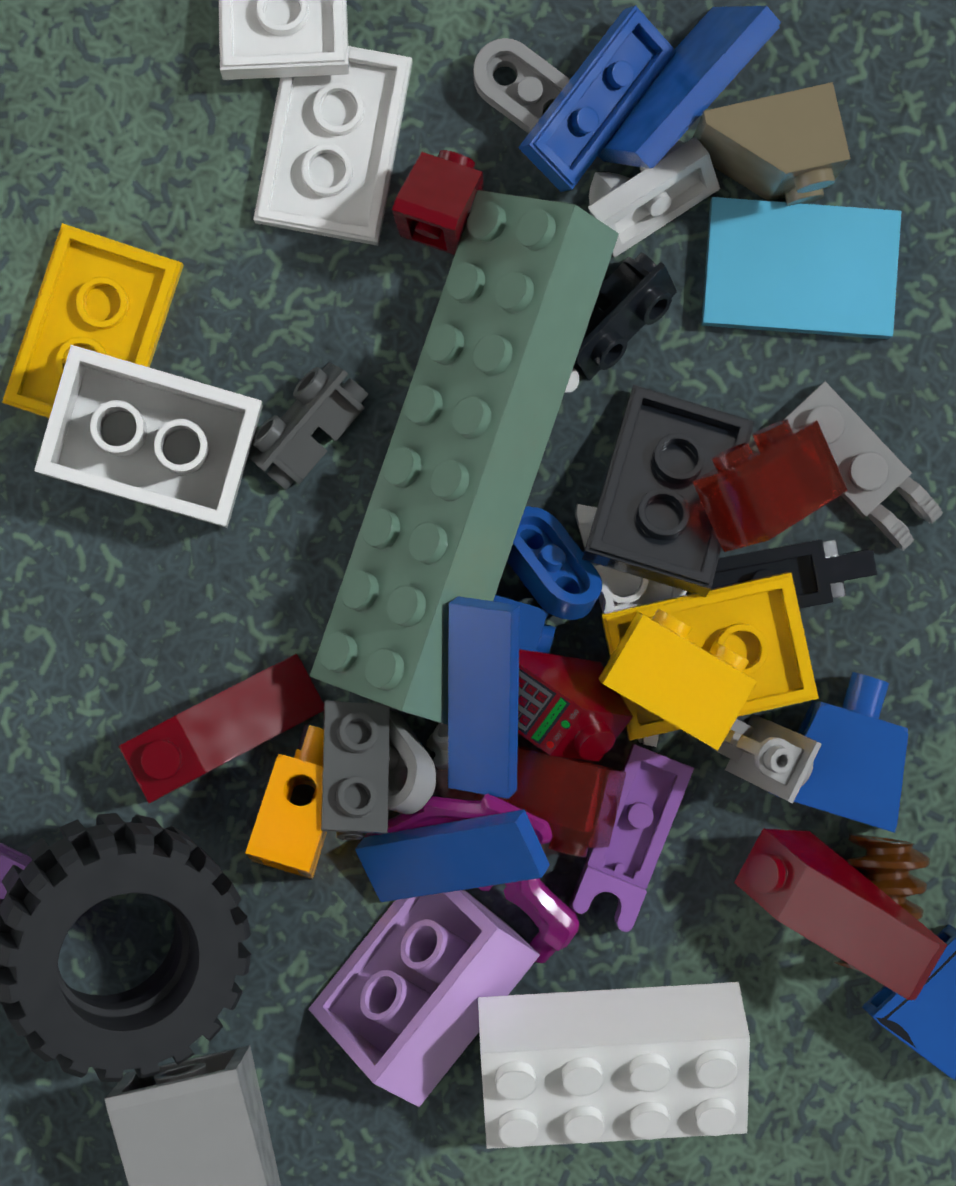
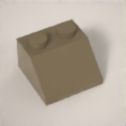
M833 82L703 111L693 138L696 136L708 151L714 168L767 201L785 198L787 206L800 203L809 204L824 198L823 189L829 188L835 183V179L851 159Z

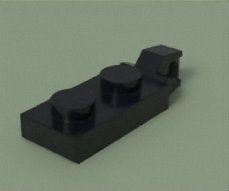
M822 539L719 557L711 589L791 572L800 609L833 603L834 598L846 596L844 581L878 574L873 549L839 554L837 540L823 541Z

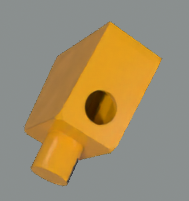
M304 725L294 758L278 754L245 852L251 861L313 879L327 831H321L324 729ZM301 784L313 787L315 791L311 803L304 806L290 803L294 787Z

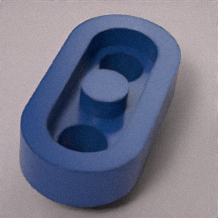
M526 506L507 562L539 605L555 617L576 620L585 617L591 611L602 590V580L598 571L591 562L582 559L584 553L562 524L549 512L537 507Z

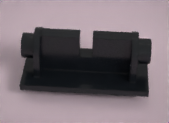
M641 252L635 259L627 257L602 283L599 294L611 305L603 311L595 304L576 358V363L589 381L601 369L607 370L613 367L624 355L628 345L627 342L645 324L651 325L660 320L669 309L672 297L677 293V290L666 266L662 262L656 265L646 254Z

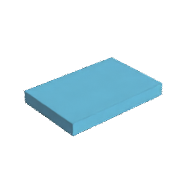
M712 197L709 210L701 326L890 339L893 337L902 211L802 203L787 206L786 202Z

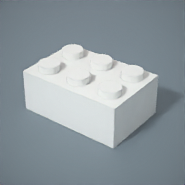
M71 345L34 471L45 476L228 528L261 414L262 401Z

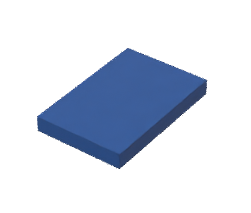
M768 6L712 7L675 48V54L599 153L598 157L604 162L648 169L654 168L701 116L703 111L710 106L779 29L780 20Z

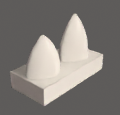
M696 136L686 143L678 140L654 168L640 167L641 172L631 179L615 173L595 172L590 186V206H588V209L593 217L619 233L612 253L614 258L720 189L710 155Z

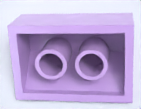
M466 890L395 900L308 1010L373 1084L420 1107L479 1033L478 997L508 996L540 954L506 922Z

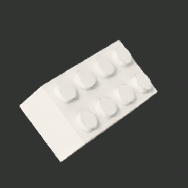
M739 982L478 997L487 1149L747 1133L750 1035Z

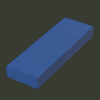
M636 5L624 9L518 148L560 192L572 190L675 54L676 50Z
M460 596L449 603L448 788L484 795L489 794L509 799L517 791L520 605Z
M525 809L364 837L355 848L380 902L542 878L550 866Z

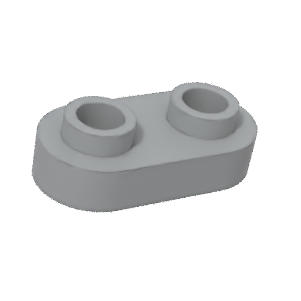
M502 38L489 42L479 51L474 62V84L478 94L488 104L528 134L543 116L544 109L553 103L570 80L523 43L514 39ZM500 67H510L515 71L517 78L514 83L502 86L494 80L493 74Z
M390 711L388 809L403 814H413L422 809L434 793L436 786L435 765L403 716Z

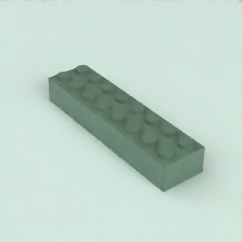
M477 190L310 677L394 709L448 725L449 603L458 596L488 601L494 600L619 236L618 232L577 205Z

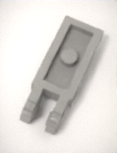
M826 381L776 426L862 518L868 516L900 550L904 551L913 542V536L901 520L880 504L895 489L910 504L915 514L925 521L933 524L942 515V509L930 497L929 493L909 477L912 472Z

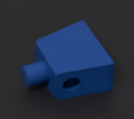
M852 672L842 707L820 701H812L797 733L811 738L822 745L814 759L812 773L807 782L800 788L794 802L895 833L898 824L908 728L879 719L889 687L888 682Z

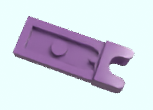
M632 744L586 863L571 896L569 908L578 914H583L589 909L596 895L602 892L613 893L618 897V907L614 916L617 926L623 932L632 930L646 896V888L693 773V767Z

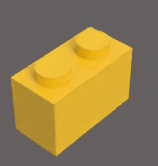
M659 608L652 619L637 611L602 671L599 680L610 689L718 751L758 683L757 680L743 673L749 660L716 641L709 652L686 640L692 627Z

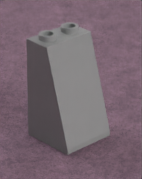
M250 1045L187 1059L179 1065L176 1062L160 1065L159 1074L139 1079L135 1071L126 1073L123 1079L118 1082L105 1098L107 1112L129 1186H281Z

